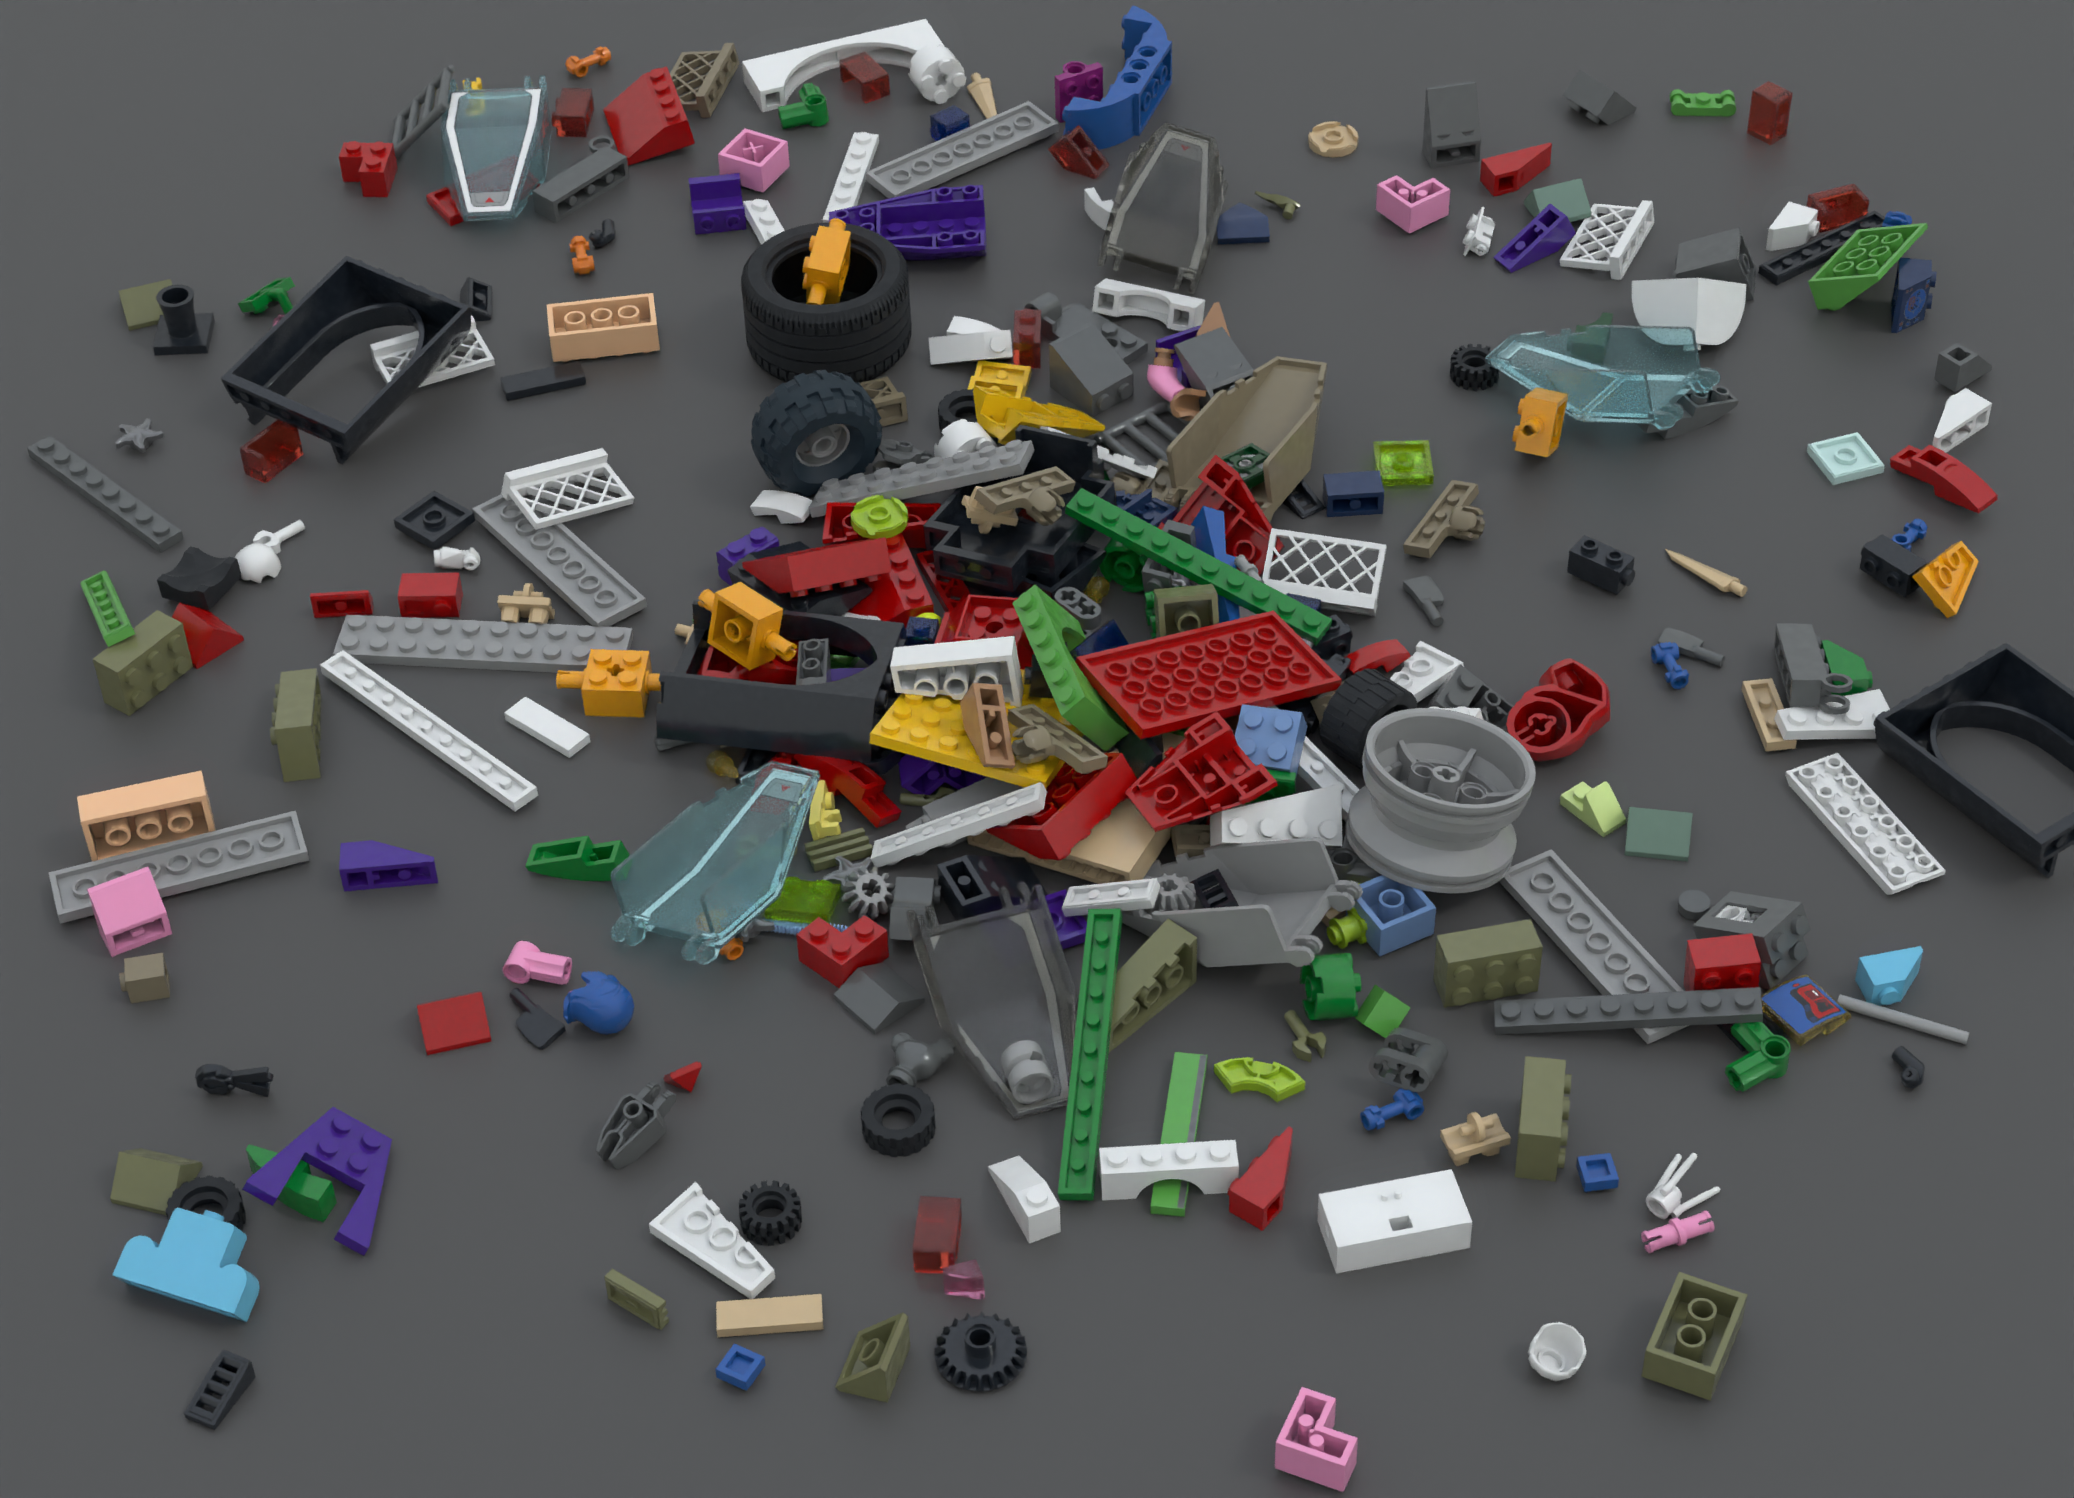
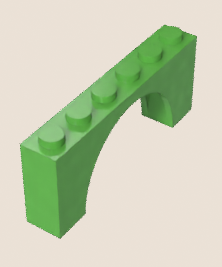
M1033 585L1012 604L1059 712L1063 718L1106 752L1129 733L1123 719L1092 687L1070 654L1074 648L1086 639L1078 620L1038 586Z

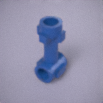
M1914 519L1911 523L1907 522L1904 526L1903 531L1906 532L1905 534H1895L1891 540L1911 552V543L1915 542L1918 538L1923 539L1926 536L1927 525L1921 519Z
M1666 642L1652 646L1651 658L1653 663L1664 664L1668 671L1665 673L1666 682H1670L1674 689L1684 688L1689 682V673L1687 669L1682 670L1681 666L1676 662L1679 659L1678 645L1675 642Z
M1401 1088L1393 1096L1395 1102L1381 1108L1377 1105L1366 1107L1365 1111L1360 1113L1361 1122L1365 1129L1370 1131L1385 1127V1120L1402 1113L1409 1120H1414L1424 1112L1423 1100L1417 1092Z

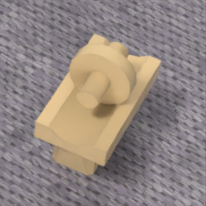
M976 486L971 496L964 495L961 503L966 507L967 518H971L972 524H978L981 534H988L992 527L999 528L1001 524L1016 526L1018 516L1015 509L992 514L974 499L977 489L982 487Z
M525 583L523 591H514L513 596H498L497 603L501 611V621L517 623L520 621V617L529 618L528 623L547 624L549 619H554L555 610L552 609L551 599L543 597V592H534L532 583Z
M1477 1112L1467 1115V1122L1443 1129L1440 1132V1137L1456 1166L1468 1163L1471 1156L1479 1153L1488 1157L1498 1154L1500 1147L1510 1144L1511 1141L1509 1133L1503 1129L1496 1113L1482 1118Z

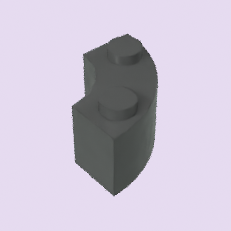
M896 876L894 899L890 909L889 939L919 940L930 937V935H936L937 916H934L935 904H941L942 885H937V879Z

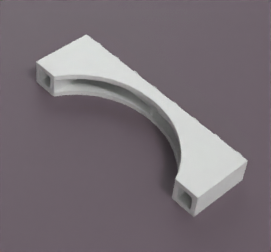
M923 19L742 61L743 78L745 85L760 110L766 112L778 109L780 106H785L790 95L799 85L824 71L861 63H884L911 68L910 60L918 50L927 45L931 48L939 46V44L943 45L928 21Z

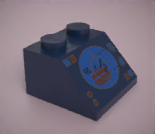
M1899 259L1891 303V333H1898L1924 320L1926 309H1931L1933 293H1929L1930 287L1935 288L1937 275L1936 271H1932V260Z

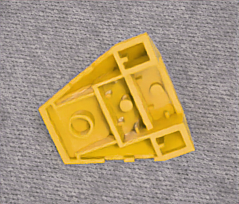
M976 385L973 388L977 422L986 430L989 436L998 438V442L1003 445L1016 440L1015 430L1019 425L1039 429L1041 426L1051 427L1081 438L1103 432L1105 429V425L1081 410L1047 402V405L1031 401L1032 398L1025 396L1022 399L1014 398L1008 395L1007 392Z

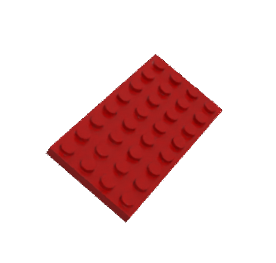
M1274 610L1076 657V664L1092 687L1140 739L1191 727L1216 711L1222 718L1239 715L1242 704L1267 708L1338 689L1342 682V679Z

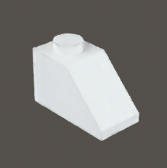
M1788 202L1769 227L1766 250L1774 251L1801 246L1807 243L1811 236L1815 237L1820 226V222L1817 221L1818 210Z

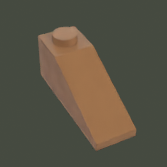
M972 683L960 701L964 729L984 767L1013 769L1015 762L1002 685Z

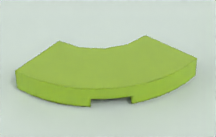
M1244 1057L1214 1064L1215 1075L1231 1094L1243 1090L1258 1091L1269 1095L1276 1102H1279L1305 1090V1081L1296 1072L1277 1062L1269 1064L1253 1061V1058Z

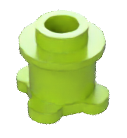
M1354 907L1347 911L1348 916L1341 919H1330L1329 927H1327V935L1330 942L1342 949L1354 940H1357L1359 944L1367 942L1366 931L1368 927L1366 921L1359 916Z

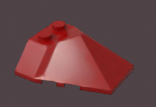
M1215 454L1198 476L1203 481L1172 521L1191 525L1203 506L1223 511L1226 554L1235 557L1244 555L1250 564H1254L1257 567L1258 575L1261 577L1264 571L1271 528L1273 527L1240 474ZM1161 522L1157 528L1162 530L1165 524ZM1277 537L1275 548L1280 553L1285 546L1280 538Z
M1216 711L1191 726L1184 733L1185 738L1175 748L1170 747L1164 753L1166 757L1155 768L1151 766L1125 791V794L1151 828L1157 832L1246 804L1273 789L1278 784L1262 763L1255 766L1236 742L1231 727Z

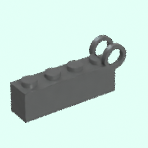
M607 136L593 138L589 142V149L593 154L532 190L535 212L555 223L564 219L628 179L627 156L614 150L615 145L612 138ZM602 142L610 144L605 148L594 147L597 143Z
M1776 623L1774 653L1789 706L1819 707L1823 712L1829 714H1844L1848 712L1850 701L1846 697L1833 695L1831 692H1848L1852 689L1853 681L1844 674H1829V665L1824 663V649H1820V636L1815 635L1813 625ZM1832 681H1841L1845 685H1832ZM1837 702L1842 704L1843 706L1832 707L1825 703Z

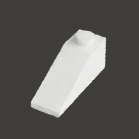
M1010 330L928 338L931 365L1009 359L1013 357Z
M1967 388L1955 395H1951L1945 403L1932 446L1948 452L1987 426L1992 403Z
M1016 1156L988 1166L990 1175L1029 1243L1061 1232L1060 1205L1046 1181L1020 1156Z

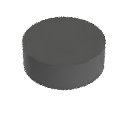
M1686 890L1679 896L1678 911L1687 919L1699 920L1710 910V897L1700 890Z

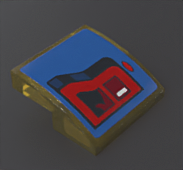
M1807 974L1789 979L1761 995L1762 1011L1800 1046L1820 1032H1823L1826 1036L1851 1019V1014Z

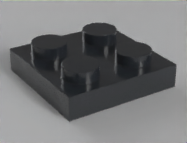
M433 491L394 519L396 529L433 550H436L475 522L474 512L436 491Z

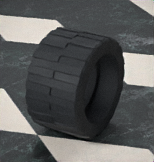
M1368 668L1358 671L1351 677H1348L1338 687L1324 710L1320 723V739H1322V744L1363 771L1362 755L1370 728L1386 715L1401 710L1418 708L1417 700L1411 692L1374 669Z

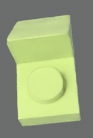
M1582 781L1560 796V804L1602 837H1605L1626 823L1625 815L1607 781H1604L1595 788H1591Z

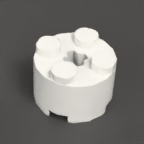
M941 44L931 48L928 45L924 46L910 60L912 66L908 76L912 83L926 99L935 101L937 104H944L966 83V76L964 75L962 65L952 52Z
M966 419L952 422L942 430L941 433L944 436L938 445H934V456H940L943 459L952 457L961 451L972 453L979 451L985 446L994 445L996 448L997 445L978 422H967Z

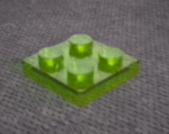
M1429 440L1373 441L1375 471L1380 470L1383 485L1433 484L1434 473Z
M797 877L781 878L776 896L765 906V919L810 924L820 917L829 923L841 896V884H833L826 880H800Z

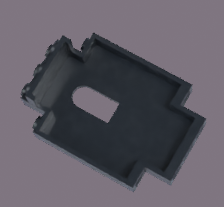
M1019 425L1015 430L1016 440H1021L1022 442L1031 440L1034 447L1033 455L1024 473L957 488L923 525L926 550L933 551L935 574L1011 592L1015 591L1029 573L1056 579L1096 531L1065 514L1066 505L1082 488L1116 506L1114 482L1105 480L1103 459L1098 458L1097 441ZM1055 466L1076 482L1072 492L1059 495L1065 502V507L1058 506L1062 510V516L1054 524H1049L1048 526H1042L1038 522L1034 526L1017 522L1016 526L1001 524L999 528L992 527L988 534H981L978 524H972L971 518H967L966 507L961 503L964 495L971 496L976 486L986 487ZM1016 508V514H1018L1023 508Z

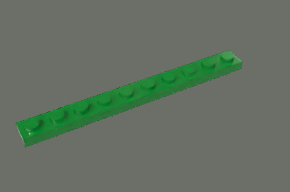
M1082 488L1066 505L1065 514L1200 585L1213 584L1217 594L1255 614L1274 610L1302 639L1314 645L1319 643L1331 627V618Z
M1088 909L1058 1186L1060 1200H1094L1122 925L1121 909Z

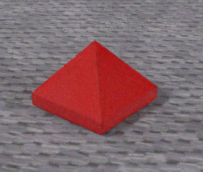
M696 1061L664 1075V1081L692 1092L702 1065Z

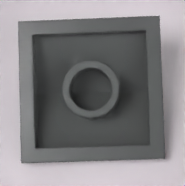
M884 962L858 967L834 993V999L873 1034L880 1032L925 1002V998Z

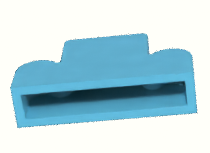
M182 1208L174 1209L160 1244L147 1236L139 1235L133 1237L125 1245L112 1275L125 1284L244 1322L248 1321L260 1289L257 1278L237 1265L247 1240V1235L234 1225L224 1222L225 1217L208 1210H205L204 1214L201 1215Z

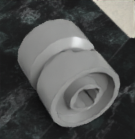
M1030 1040L1018 1041L1003 1051L1000 1062L1015 1100L1020 1103L1030 1104L1039 1102L1050 1095L1054 1089V1080L1038 1043Z

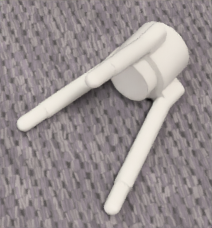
M1692 1153L1672 1176L1682 1159L1681 1154H1676L1654 1190L1646 1197L1647 1207L1655 1216L1661 1219H1666L1669 1215L1673 1218H1678L1684 1211L1720 1192V1188L1716 1186L1680 1205L1682 1193L1675 1185L1696 1160V1153Z

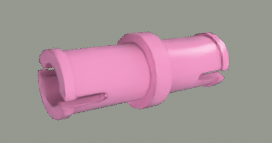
M1705 1210L1702 1213L1681 1220L1678 1218L1670 1219L1669 1224L1649 1231H1643L1641 1238L1643 1243L1657 1239L1644 1246L1648 1253H1652L1673 1244L1678 1246L1684 1245L1688 1239L1708 1232H1714V1223L1710 1221L1699 1225V1223L1706 1222L1707 1219L1711 1218L1709 1212Z

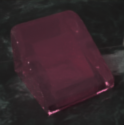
M976 1259L943 1268L945 1294L972 1299H985L984 1278Z

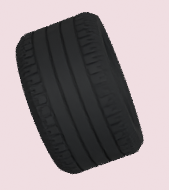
M829 222L794 227L765 241L748 258L741 277L747 346L753 359L762 369L786 383L794 379V376L802 373L811 374L815 370H826L828 373L836 371L851 377L855 383H862L880 376L903 356L909 345L912 333L909 273L906 261L895 245L874 231L846 224L845 231L851 232L850 266L840 301L836 304L811 305L806 304L807 290L802 288L805 275L803 264L805 257H810L811 254L809 251L811 236H816L819 225L829 227Z

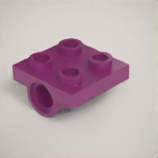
M1070 61L1064 64L1063 74L1054 76L1055 118L1060 123L1065 122L1062 119L1063 109L1069 105L1073 97L1099 102L1103 98V66L1099 62L1086 65L1080 61Z

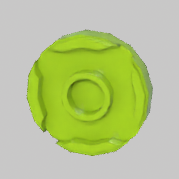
M884 495L866 497L857 502L854 506V511L851 512V525L854 531L869 539L894 537L901 533L908 524V510L905 504L894 497H891V500L884 499Z

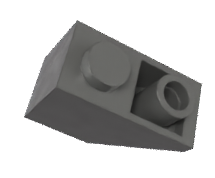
M1955 343L1939 353L1934 380L1948 389L1957 392L1991 371L1992 365L1961 344Z

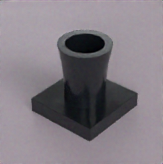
M171 285L160 290L156 300L163 315H160L154 339V355L208 354L215 323L213 313L195 314L194 291L189 286Z

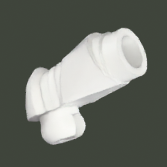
M443 546L440 550H433L435 567L443 569H462L464 567L466 570L472 571L480 565L479 553L473 547H470L469 550H459Z

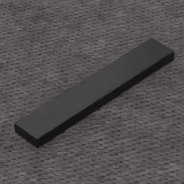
M1872 211L1759 265L1758 273L1777 286L1827 262L1857 229L1882 227L1885 217L1877 211Z

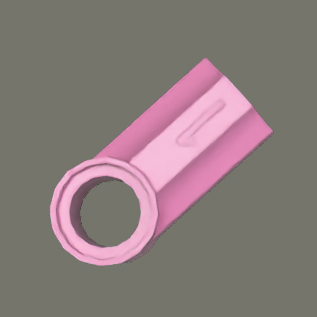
M519 941L514 945L503 967V973L507 979L517 984L527 983L531 978L567 985L571 977L572 959L540 952L539 948L527 941Z

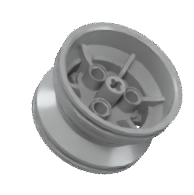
M1414 708L1397 711L1379 719L1367 734L1362 755L1363 778L1366 786L1362 787L1352 798L1345 824L1347 840L1354 852L1368 866L1383 876L1420 890L1437 893H1468L1488 888L1499 882L1509 871L1516 849V833L1511 823L1520 816L1527 805L1535 782V765L1530 754L1519 741L1501 728L1461 712L1436 708Z

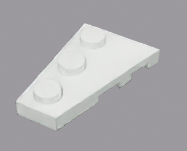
M1420 641L1416 645V652L1413 656L1404 661L1402 670L1394 673L1390 680L1411 692L1418 703L1439 689L1442 683L1460 664L1463 666V662Z

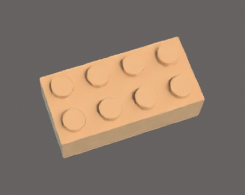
M653 293L546 304L553 362H568L578 359H595L605 356H622L625 354L660 351Z
M202 770L77 796L80 822L92 861L216 831Z

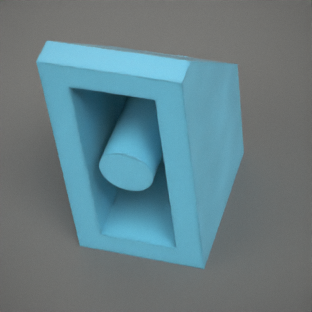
M1918 946L1859 957L1855 980L1866 1001L1879 1006L1901 1002L1919 973L1923 954L1922 947Z

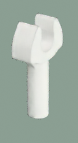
M298 520L274 534L262 530L256 534L253 543H263L271 547L278 554L281 552L280 543L305 530V526L301 520Z

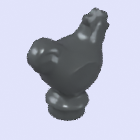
M906 1032L894 1035L891 1044L895 1052L896 1066L889 1070V1075L886 1079L887 1085L891 1086L899 1083V1085L909 1084L912 1087H916L917 1080L933 1076L941 1063L954 1055L956 1045L950 1039H939L934 1044H928L915 1040Z

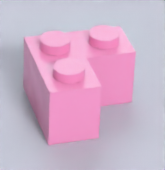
M1396 175L1377 184L1376 210L1409 234L1449 215L1450 189L1435 178H1431L1413 187Z
M1304 1387L1301 1388L1276 1440L1275 1469L1344 1492L1356 1465L1358 1438L1333 1430L1335 1425L1336 1398Z

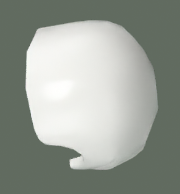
M263 543L250 544L241 549L235 556L240 567L241 579L244 581L252 580L261 583L262 578L266 575L275 578L281 569V563L277 554L271 547Z
M1562 1322L1547 1323L1540 1328L1530 1343L1528 1359L1531 1366L1542 1377L1553 1381L1571 1378L1578 1371L1586 1356L1584 1338L1570 1325Z

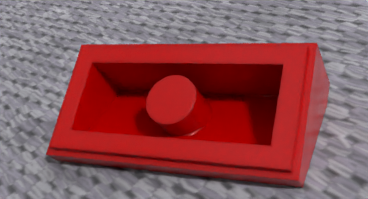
M369 590L310 594L314 618L373 614L374 602Z

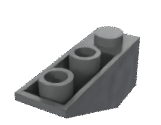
M829 639L799 641L796 685L831 682Z

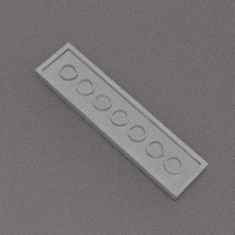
M1027 101L867 171L866 181L888 198L925 191L1058 132L1059 123L1030 101Z
M1013 440L1005 446L996 448L994 445H989L977 452L961 451L952 457L942 459V457L937 456L920 464L909 462L900 468L890 470V468L885 467L868 475L857 473L844 480L838 481L837 478L829 479L822 484L808 509L811 517L814 518L826 515L827 502L857 503L866 497L884 495V499L891 500V497L901 500L1021 475L1024 473L1033 455L1034 447L1031 440L1024 442Z
M502 494L472 508L474 517L592 626H597L598 628L601 626L609 627L647 607L646 598L564 524L559 523L535 530L513 500L506 501ZM531 495L523 496V498L535 500ZM534 511L538 518L550 515L541 511Z
M295 810L49 872V878L57 915L61 924L94 915L87 889L147 866L151 871L160 897L163 898L308 861L309 856Z
M1552 849L1511 866L1507 874L1499 881L1602 995L1684 991ZM1687 1026L1633 1029L1647 1044H1650Z

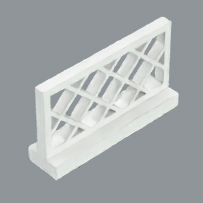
M1642 200L1639 207L1594 203L1591 207L1592 217L1585 218L1560 258V266L1610 271L1611 279L1621 280L1654 225L1653 201ZM1598 213L1607 214L1601 217L1597 216ZM1625 216H1632L1624 220L1622 219ZM1614 220L1616 221L1615 223H1612L1610 225L1605 224ZM1597 226L1599 227L1598 229L1592 231L1588 230ZM1622 228L1624 229V231L1614 233V231H1617ZM1605 234L1607 235V237L1597 239V237H1600ZM1585 241H1591L1590 243L1580 245V243H1583ZM1611 243H1615V244H1616V245L1610 246V247H1608V248L1605 247L1606 245L1611 244ZM1597 248L1599 249V251H1596V252H1593V253H1590V254L1588 253V252L1591 251V250H1594V249H1597ZM1580 254L1582 255V257H1579V258H1572V257L1577 256V255H1580ZM1603 257H1606V258H1607V261H1599V260H1598V259H1601V258H1603Z
M472 315L471 328L467 338L419 387L495 365L492 354L476 329V322ZM418 331L370 344L373 365L376 371L381 373L386 384L411 360L418 345ZM457 351L466 353L464 357L455 356L454 354ZM474 355L485 357L480 360L471 359ZM448 362L458 364L456 367H446Z
M603 448L506 472L501 491L506 501L513 500L535 530L631 505L634 502V496L608 465V454ZM605 475L608 481L600 480L596 477ZM577 482L585 483L583 488L572 484ZM592 485L602 488L604 491L603 493L588 490V486ZM554 488L560 489L559 494L546 491ZM565 491L579 495V499L563 496ZM608 491L620 494L622 497L615 498L606 494ZM534 495L536 498L533 501L523 498V496ZM586 497L599 501V503L589 504L582 502V500ZM544 498L554 501L555 504L550 506L540 503L539 500ZM559 504H564L574 509L566 511L558 508ZM537 510L550 515L538 518L534 511Z
M1271 528L1262 580L1264 584L1308 607L1376 616L1377 599L1387 546L1385 544ZM1277 537L1289 538L1294 547L1280 555L1275 548ZM1295 539H1296V540H1303V541H1301V542L1298 544V543L1295 541ZM1309 542H1316L1323 551L1309 560L1301 548ZM1338 546L1347 547L1352 555L1338 564L1330 552ZM1352 548H1358L1359 550L1355 552ZM1367 550L1379 551L1377 562L1368 568L1358 557ZM1299 551L1306 563L1292 571L1285 562V559ZM1274 553H1275V555H1276L1278 558L1273 561V556H1274ZM1327 555L1335 567L1321 576L1313 564ZM1356 559L1364 571L1350 580L1342 568ZM1279 563H1282L1289 572V575L1280 581L1269 579L1271 569ZM1310 567L1318 579L1309 585L1301 584L1296 576ZM1376 569L1375 577H1373L1370 572ZM1339 571L1347 583L1338 589L1330 588L1325 580ZM1368 575L1373 582L1372 594L1359 592L1353 584ZM1293 578L1296 583L1288 581H1290ZM1320 583H1322V584L1324 585V587H1320V586H1317V585H1319ZM1351 587L1353 591H1347L1346 589Z

